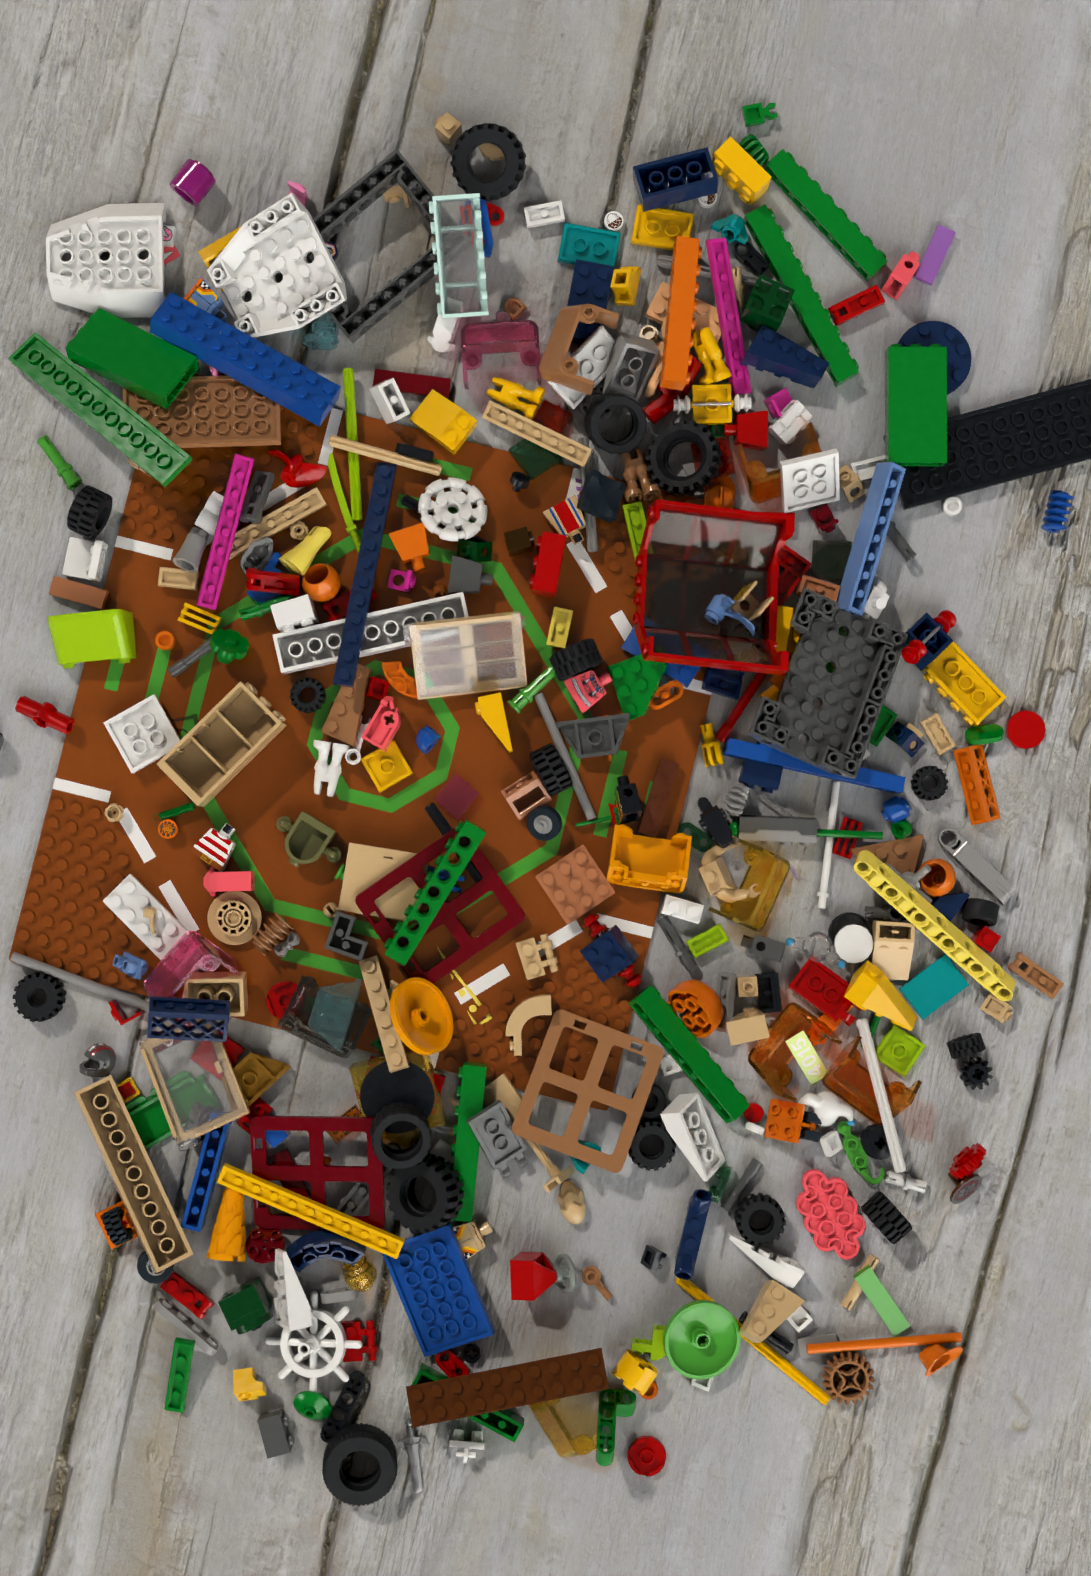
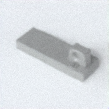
M719 972L717 994L722 1001L724 1012L723 1019L716 1029L717 1031L728 1032L726 1022L734 1017L736 974Z

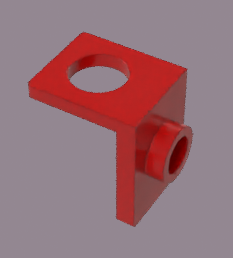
M117 1000L109 1002L112 1009L110 1011L111 1015L116 1021H119L120 1025H124L145 1013L143 1010L127 1019Z
M259 1097L250 1105V1113L241 1117L237 1124L250 1134V1128L244 1122L250 1125V1121L254 1116L268 1115L273 1108Z

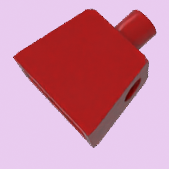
M768 411L738 414L734 418V424H724L723 435L734 436L735 446L764 451L768 447Z

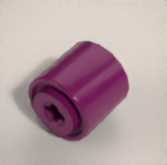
M187 159L169 184L182 199L198 207L215 184V178L203 164L196 160Z

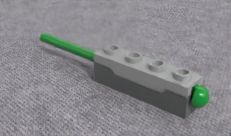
M741 815L738 817V825L737 821L729 825L732 835L737 836L738 840H742V843L753 844V841H761V844H773V841H778L781 845H792V842H800L801 846H811L812 843H817L818 837L883 839V832L817 829L818 820L815 817Z

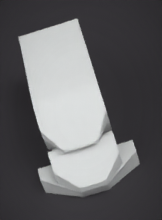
M447 297L448 313L464 311L463 302ZM438 315L433 329V337L428 336L427 339L435 351L441 353L455 351L456 345L452 343L461 318L442 319V315Z

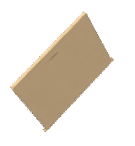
M349 842L339 907H336V910L363 914L356 905V896L417 853ZM427 863V864L423 867V870H424V872L426 873V875H427V870H428V864H429V863ZM407 877L375 900V904L385 918L403 921L406 916L404 912L409 904L413 905L415 902L414 895L419 888L411 877ZM422 904L418 906L419 911H421ZM376 911L370 914V916L379 917ZM411 920V921H409V922L418 923L416 920Z

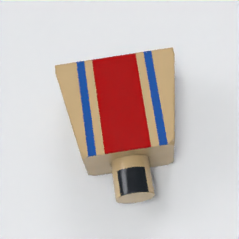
M576 495L543 512V517L557 534L569 536L574 545L584 540L579 530L586 526L582 511L576 508L578 504Z

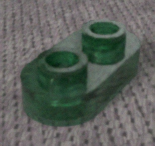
M689 822L679 825L677 833H683L685 828L690 829V835L688 836H692L691 847L700 852H706L711 849L713 840L709 834ZM701 839H705L707 841V844L705 846L700 845Z
M724 1164L716 1171L715 1177L717 1180L715 1185H711L709 1188L712 1202H719L730 1177L732 1167Z

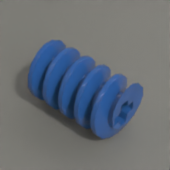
M1050 490L1052 494L1049 495L1048 499L1051 502H1048L1046 505L1049 509L1045 510L1047 517L1043 518L1045 524L1041 526V529L1051 533H1060V530L1067 528L1062 525V522H1068L1064 515L1070 514L1066 507H1072V504L1067 501L1073 500L1074 497L1063 491Z

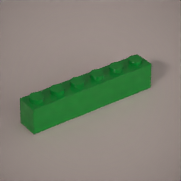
M421 1363L411 1385L447 1379L449 1377ZM509 1409L468 1417L514 1443L524 1426V1418Z

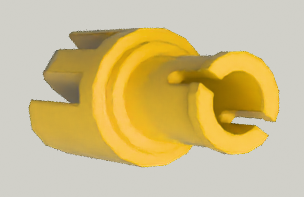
M712 723L700 725L704 740L701 749L706 768L724 764L720 741L715 740Z

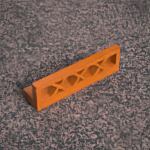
M973 745L953 750L971 825L1000 819L983 745ZM974 749L977 750L978 759L976 758ZM989 807L991 808L993 816H990Z

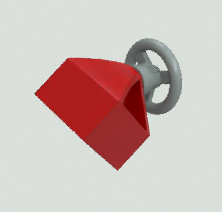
M520 1252L510 1260L511 1300L534 1301L553 1283H557V1286L563 1293H571L575 1287V1267L571 1258L566 1254L557 1256L554 1267L544 1252ZM565 1260L564 1266L560 1267L561 1261Z

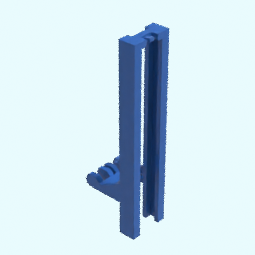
M729 738L725 741L723 750L724 756L742 760L748 759L783 767V769L895 794L903 792L906 777L862 767L859 768L856 779L831 774L758 741L757 744Z

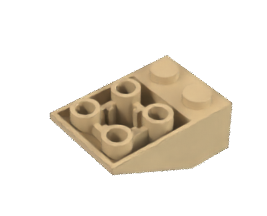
M872 920V939L874 944L870 954V962L883 971L888 979L908 981L914 948L915 926L911 922Z

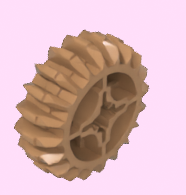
M841 1351L838 1358L835 1354L832 1355L833 1362L831 1360L826 1361L829 1367H823L826 1373L821 1375L822 1379L825 1380L822 1382V1385L827 1387L825 1391L827 1394H831L832 1400L837 1398L839 1404L844 1400L846 1405H849L850 1400H852L853 1404L856 1405V1399L859 1398L860 1401H864L862 1395H870L867 1389H873L871 1382H874L875 1378L871 1375L874 1374V1371L870 1369L871 1364L865 1362L866 1358L864 1356L859 1358L857 1352L852 1356L850 1351H847L846 1356H844ZM845 1364H854V1365H850L848 1368H842V1367H841L842 1365H845ZM860 1368L863 1371L861 1384L856 1379ZM835 1372L840 1376L836 1387L833 1385ZM843 1374L845 1376L850 1375L852 1380L846 1381ZM850 1387L855 1389L853 1391L844 1392L846 1389Z

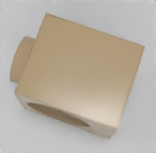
M736 976V995L738 997L758 996L757 976Z

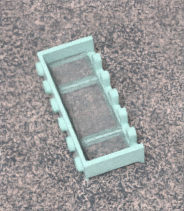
M480 193L432 196V201H429V213L434 215V222H430L431 234H435L436 242H432L433 255L437 254V262L434 263V274L439 277V283H435L436 295H440L441 303H437L438 315H442V319L488 316Z

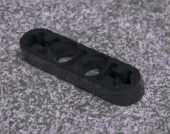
M354 1371L349 1375V1380L345 1383L330 1415L322 1427L320 1436L325 1443H328L335 1433L342 1430L365 1385L366 1377L362 1372ZM359 1377L361 1384L358 1383L354 1390L351 1389L354 1383L353 1379ZM346 1393L351 1394L353 1401L345 1403L342 1396ZM341 1411L344 1414V1418L338 1421L334 1419L333 1413ZM332 1424L336 1425L332 1432L333 1435L327 1437L326 1431H329Z

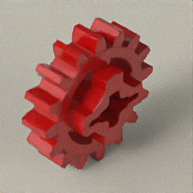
M979 1143L973 1144L970 1148L966 1146L953 1158L954 1163L949 1168V1173L957 1180L962 1179L965 1175L967 1177L971 1176L974 1171L981 1167V1160L986 1155V1149Z

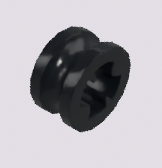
M473 1343L466 1345L463 1350L464 1360L467 1363H476L480 1359V1348ZM470 1349H472L473 1352H477L474 1358H471L470 1355L466 1354L469 1353Z

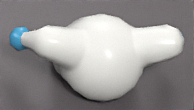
M823 1091L818 1094L806 1093L799 1101L794 1102L809 1105L808 1112L817 1114L822 1122L820 1126H830L840 1116L848 1119L847 1124L849 1126L855 1124L853 1109L841 1103L839 1097L830 1091Z

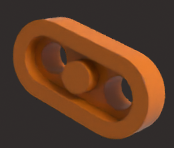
M672 680L660 686L654 697L660 698V703L655 704L652 698L649 707L659 710L679 699L684 691L682 684ZM671 687H675L677 689L676 694L670 693Z

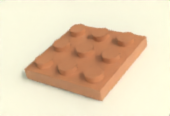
M584 844L535 876L567 925L616 893Z

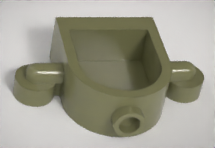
M302 811L294 825L292 820L286 816L280 817L277 820L276 826L278 830L289 832L285 839V850L290 857L288 862L294 866L299 867L300 864L313 863L319 860L323 854H326V858L330 862H338L342 858V852L339 848L328 847L337 831L307 812Z

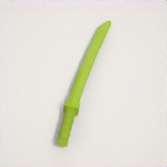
M330 453L328 459L330 476L347 526L346 530L348 534L350 533L359 555L361 540L357 532L358 528L356 524L354 525L347 506L334 455Z

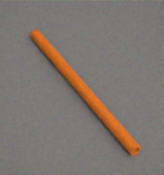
M961 1332L813 1343L806 1344L807 1354L956 1343L962 1342Z

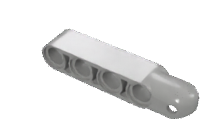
M943 829L938 834L939 844L1000 904L1004 905L1017 891L1015 887L955 830Z

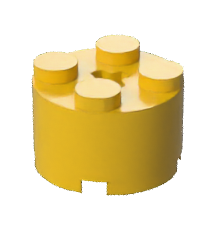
M627 1349L611 1373L618 1379L622 1378L624 1380L622 1384L630 1390L634 1388L639 1394L644 1395L657 1377L658 1370L649 1361L640 1358L639 1354Z

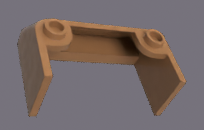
M592 304L563 307L559 312L539 366L540 376L545 380L591 396L594 381L576 375L578 372V362L574 358L567 356V352L579 321L585 324L596 322L616 329L619 314Z

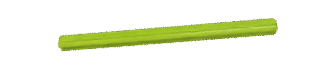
M344 368L343 384L347 439L358 442L354 371L352 368ZM348 451L352 520L361 521L363 515L359 454Z

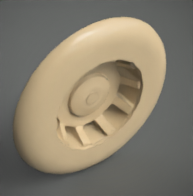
M228 891L219 895L212 902L208 910L207 920L210 931L219 941L229 945H240L253 938L252 934H257L262 916L258 903L250 895L241 891Z

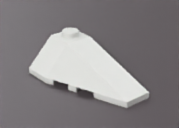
M730 1231L728 1232L729 1239L785 1288L788 1286L794 1288L804 1275L805 1270L800 1262L759 1244L755 1246L751 1242L748 1243L745 1238Z
M279 1248L275 1249V1273L278 1276V1280L274 1282V1288L278 1293L277 1297L274 1298L275 1323L288 1331L311 1327L313 1311L310 1308L288 1254Z

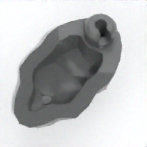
M265 536L259 540H253L248 549L244 550L240 564L244 574H246L248 568H255L261 571L270 561L273 555V540L270 537Z

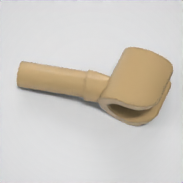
M146 907L143 911V917L150 918L151 934H156V909L154 907Z

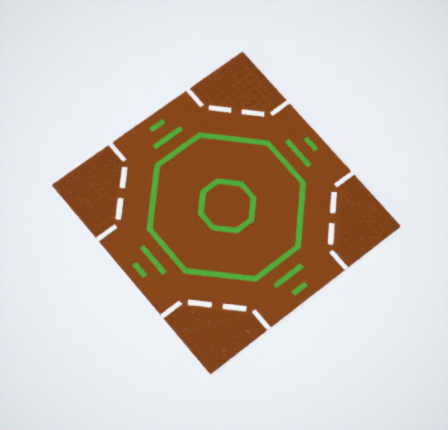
M194 374L193 377L203 376V375ZM280 405L281 445L181 448L191 456L192 461L166 487H163L145 473L134 469L104 590L109 591L104 610L123 609L133 613L137 659H130V663H118V660L111 659L85 662L71 714L75 724L72 731L66 734L9 960L13 952H17L106 986L149 997L185 998L184 983L103 902L129 874H133L213 955L197 972H247L248 1010L245 1016L230 1017L379 1054L377 1048L370 1045L379 1037V1033L358 962L360 960L324 948L334 918L326 917L323 908L330 902L336 903L339 906L343 881L340 879L336 880L334 877L342 863L346 865L349 842L418 853L443 836L425 811L427 805L435 803L452 829L460 821L464 822L465 819H468L486 830L487 833L478 847L524 911L525 919L455 968V971L482 1005L478 1006L452 971L434 983L445 996L453 1016V1035L448 1046L433 1055L418 1054L403 1044L408 1062L456 1074L459 1073V1067H463L464 1062L487 1064L486 1081L492 1082L505 1073L516 1089L525 1091L551 1020L557 1010L568 1011L627 1034L633 1012L628 1002L637 995L639 984L634 988L631 986L626 987L627 980L624 976L619 977L618 973L602 983L580 952L588 943L597 938V935L593 938L590 937L591 930L588 927L584 928L582 926L585 924L583 920L592 913L594 916L598 914L600 916L598 922L601 925L607 926L603 932L617 925L639 955L633 962L635 965L633 970L636 974H642L662 891L610 883L616 893L567 925L536 879V875L583 844L607 879L614 827L612 819L576 827V823L588 820L572 786L552 796V800L543 805L554 808L560 814L562 828L555 838L541 841L530 834L527 828L528 816L519 821L501 791L531 771H534L539 778L531 762L530 753L549 743L555 745L534 697L533 701L527 703L520 710L521 713L517 714L507 701L512 700L519 694V690L523 688L418 700L417 698H411L399 693L389 684L386 696L394 698L396 708L399 709L401 717L400 728L393 740H395L414 774L379 793L362 761L356 765H351L346 761L344 754L340 763L342 773L339 776L333 797L327 796L329 782H323L320 795L314 794V767L319 755L318 750L313 746L314 740L332 742L328 756V765L332 761L333 743L349 745L321 732L341 686L333 684L337 663L285 675L281 673L273 634L282 632L277 629L272 612L263 614V617L257 616L243 622L239 614V609H244L257 603V601L246 594L249 591L246 588L248 578L240 565L243 553L228 561L216 610L196 605L214 537L208 532L209 538L198 569L197 591L158 586L160 567L181 569L173 563V558L178 553L192 527L199 528L195 525V522L210 495L215 491L224 496L236 453L254 459L244 501L256 470L272 472L275 475L262 512V518L316 487L325 500L327 506L300 521L305 523L309 532L315 526L327 527L331 530L330 538L319 549L310 565L328 564L340 576L341 586L333 599L325 602L313 600L319 623L315 625L329 622V616L323 611L321 606L352 589L358 560V552L350 533L348 534L346 530L347 526L328 468L329 455L332 453L352 517L348 451L329 446L328 444L331 435L347 439L345 411L332 408L319 427ZM356 414L358 442L395 452L397 443L430 450L435 454L433 463L442 466L440 475L436 476L396 464L397 470L373 590L378 599L370 603L368 613L433 599V587L440 583L444 584L448 590L452 556H457L458 541L440 539L437 534H432L426 529L430 556L422 558L425 569L414 572L412 562L403 563L389 533L422 523L421 515L402 505L401 501L405 495H409L419 501L421 494L425 493V488L438 479L448 480V477L466 480L467 484L474 485L485 498L484 504L487 505L488 510L487 520L480 527L481 530L476 535L487 542H493L491 561L477 562L483 564L482 573L493 574L492 586L481 585L479 594H464L469 617L520 611L527 686L551 665L549 658L554 653L562 650V648L546 645L554 607L573 610L566 647L585 639H594L603 659L601 664L591 669L596 676L606 671L610 675L608 666L634 657L621 649L635 626L632 622L633 614L636 612V605L633 604L634 594L637 593L634 579L635 575L638 574V567L635 566L622 507L623 505L630 504L625 498V492L628 490V484L625 480L606 476L626 484L627 487L620 501L616 521L608 523L595 517L598 551H587L586 528L579 530L584 540L576 545L573 544L569 536L566 537L556 597L532 594L529 583L531 574L535 575L536 571L533 569L534 556L539 555V551L536 550L538 536H542L543 531L557 534L543 517V512L573 495H576L579 501L577 494L580 495L581 491H577L576 486L582 487V484L577 483L575 478L581 479V469L465 441L456 454L453 455L420 429L396 423L386 424L384 420ZM270 449L278 450L286 454L289 459L296 454H301L304 463L324 465L327 469L323 477L311 485L299 488L290 487L280 477L286 463L269 455L268 451ZM359 454L363 519L361 521H353L354 525L356 524L358 528L357 532L360 540H362L377 462L389 463ZM513 472L524 473L530 478L526 489H520V492L513 491V485L509 481ZM637 484L642 492L641 484ZM449 487L444 488V492L450 491ZM661 490L660 496L655 499L644 501L642 497L641 500L646 523L648 508L656 499L704 505V500L686 495L679 497L676 494L671 495L665 490ZM431 496V500L435 502L436 498ZM477 504L472 505V509L477 508ZM454 507L448 508V511L452 514L458 512ZM660 511L659 520L654 524L650 538L653 553L682 556L690 527V520L693 515ZM699 516V520H698V521H729V537H730V533H731L732 526H733V523H734L733 520H725V519H717V518H709V517H701V516ZM239 518L236 532L252 524V522L244 523ZM740 523L731 555L734 563L744 564L754 523ZM290 526L270 537L273 540V554L278 552L281 555L293 549L303 540L291 537ZM527 527L528 532L532 531L535 545L532 546V552L509 557L504 533ZM693 541L689 557L716 560L725 554L728 542ZM486 547L481 552L483 557H485L487 554ZM649 559L647 560L644 617L659 625V622L655 621L654 615L651 614L650 602L652 595L662 582L665 583L669 579H680L681 563ZM281 562L276 566L283 573L293 574ZM687 564V584H692L694 586L693 589L698 592L700 608L695 619L684 627V631L719 635V623L713 624L709 622L704 615L713 597L721 594V575L715 571L714 567ZM391 569L408 572V570L413 571L416 582L414 588H411L410 593L387 588ZM733 569L728 574L727 596L732 597L734 586L730 585V581L733 578L739 582L742 570ZM396 575L393 578V583L396 586H401L404 583V577ZM302 584L300 585L299 596L296 595V597L306 595ZM669 594L664 599V608L672 615H678L679 594ZM188 603L221 617L222 619L217 630L223 629L226 631L227 629L238 631L240 636L246 637L250 644L246 657L240 660L234 659L230 664H224L218 661L216 652L211 651L190 665L187 670L176 678H173L168 668L192 653L212 636L209 633L178 621L184 604ZM338 606L333 608L335 613L341 611ZM188 608L187 612L215 623V619ZM185 615L184 619L212 630V626ZM726 616V633L730 621L729 616ZM511 622L472 627L474 642L513 638ZM169 631L175 636L176 643L172 649L165 651L157 647L155 637L159 632ZM460 636L423 643L421 648L460 644ZM686 638L687 641L708 652L706 658L720 660L722 648L719 641ZM513 643L475 647L476 660L514 656ZM411 646L361 657L358 661V664L372 670L371 676L387 682L382 662L401 661L405 672L415 678ZM461 649L422 653L424 666L462 662ZM515 661L477 665L478 681L516 677ZM700 666L687 688L683 686L684 691L679 699L659 710H654L648 706L649 709L646 715L629 721L618 753L612 754V761L608 760V755L578 759L559 729L596 817L593 819L611 816L608 803L616 805L615 789L618 786L617 778L627 775L630 784H636L642 814L639 821L625 824L633 830V835L653 837L638 832L660 758L679 763L657 837L653 838L671 840L672 836L677 834L702 734L700 725H704L712 692L701 689L707 667ZM463 667L424 672L426 687L465 683ZM663 674L659 683H668L672 679ZM557 676L537 693H543L555 722L623 714L613 682L603 686L607 694L584 714L580 712L563 681H559ZM310 677L323 685L326 691L324 705L322 704L321 706L322 708L316 710V712L305 713L292 705L289 697L291 694L290 689H292L293 683H296L298 679ZM240 681L245 684L247 682L252 684L259 691L257 695L265 697L272 704L270 708L273 711L280 712L285 717L284 723L287 726L205 807H197L194 804L195 810L168 818L178 824L179 831L174 838L166 839L161 837L158 832V826L162 820L156 814L193 801L158 767L157 763L162 758L135 773H131L103 722L155 694L177 734L182 739ZM674 687V694H676L677 689ZM311 688L303 689L300 695L302 701L305 703L312 702L315 698L314 690ZM501 692L513 752H508L483 720L482 716L477 714L475 702H478V697ZM365 696L364 711L361 714L363 717L362 724H367L369 718L372 719L381 701ZM654 697L653 702L655 704L660 703V698ZM387 718L388 725L389 723H394L392 718ZM428 725L438 732L441 737L435 746L427 754H424L417 747L416 736L421 727L425 728ZM363 739L360 749L361 758L379 748ZM356 755L351 757L352 761L357 759ZM539 786L514 801L513 804L518 812L543 797L544 794ZM116 803L123 807V818L120 821L110 822L107 820L105 809L110 804ZM302 811L307 812L337 831L328 847L339 848L342 852V858L338 862H330L327 860L326 854H323L319 860L313 863L300 864L299 867L294 866L288 862L290 857L285 850V839L289 832L278 830L276 826L277 820L280 817L286 816L292 820L294 825ZM225 823L235 828L230 839L236 842V846L223 872L255 871V890L241 892L254 898L260 907L262 920L259 929L265 931L263 924L265 923L270 926L269 919L271 918L276 921L275 913L284 916L294 927V930L289 928L290 932H295L299 935L300 943L293 946V950H288L285 957H279L275 954L274 944H272L273 949L271 951L266 949L267 955L265 956L253 945V938L240 945H229L219 941L210 931L207 920L210 905L219 895L228 891L216 892V896L210 895L203 886V878L212 866L190 852V849L211 828L220 831ZM455 853L449 855L448 859L450 862L454 863L459 860ZM437 857L430 861L428 865L436 867L434 863ZM466 868L461 876L465 877V880L457 881L454 885L462 888L461 893L475 884ZM451 891L445 901L449 902L461 893ZM489 891L458 912L456 917L469 936L475 938L507 915V911L494 892ZM422 903L420 912H426L429 906ZM328 906L327 909L329 910V912L332 915L335 914L330 908V906ZM346 912L358 916L352 935L370 941L364 959L376 955L379 957L387 989L390 988L391 980L399 984L409 979L395 960L384 955V943L363 914ZM371 916L375 923L381 920L380 917ZM386 918L393 929L398 921H401ZM408 922L407 925L409 928H412L418 923ZM442 924L422 937L412 956L421 969L427 971L443 960L439 950L446 958L458 950L460 946L447 927ZM283 933V940L278 939L279 944L287 940V934ZM547 933L549 940L553 944L551 948L554 957H557L558 971L551 973L550 967L545 966L546 975L527 980L516 943L534 937L536 944L542 943L540 935ZM544 949L538 950L541 961L547 960ZM125 951L146 960L148 963L147 972L141 975L139 980L119 971V968L113 966L116 954L123 956ZM409 959L406 966L411 972L415 969V966ZM278 982H295L302 988L305 994L304 1008L293 1019L282 1020L277 1018L267 1008L266 997L268 992ZM463 989L465 995L460 997L458 990ZM551 994L552 1015L535 1016L524 1024L521 1032L522 1056H514V1051H510V1039H513V1036H506V1026L512 1011L519 1003L531 996ZM471 1005L477 1007L475 1012H470L469 1007ZM469 1014L472 1016V1018L476 1021L477 1024H473ZM490 1014L492 1019L489 1020L487 1023L485 1022L484 1024H480V1022L487 1018L486 1016ZM575 1020L573 1026L584 1030L587 1024ZM568 1027L563 1028L549 1065L550 1069L578 1080H584L598 1040ZM612 1046L598 1083L600 1088L612 1093L623 1048ZM547 1082L542 1084L539 1091L540 1095L576 1103L577 1100L576 1093ZM592 1101L590 1105L592 1108L604 1111L609 1109V1106L597 1101Z

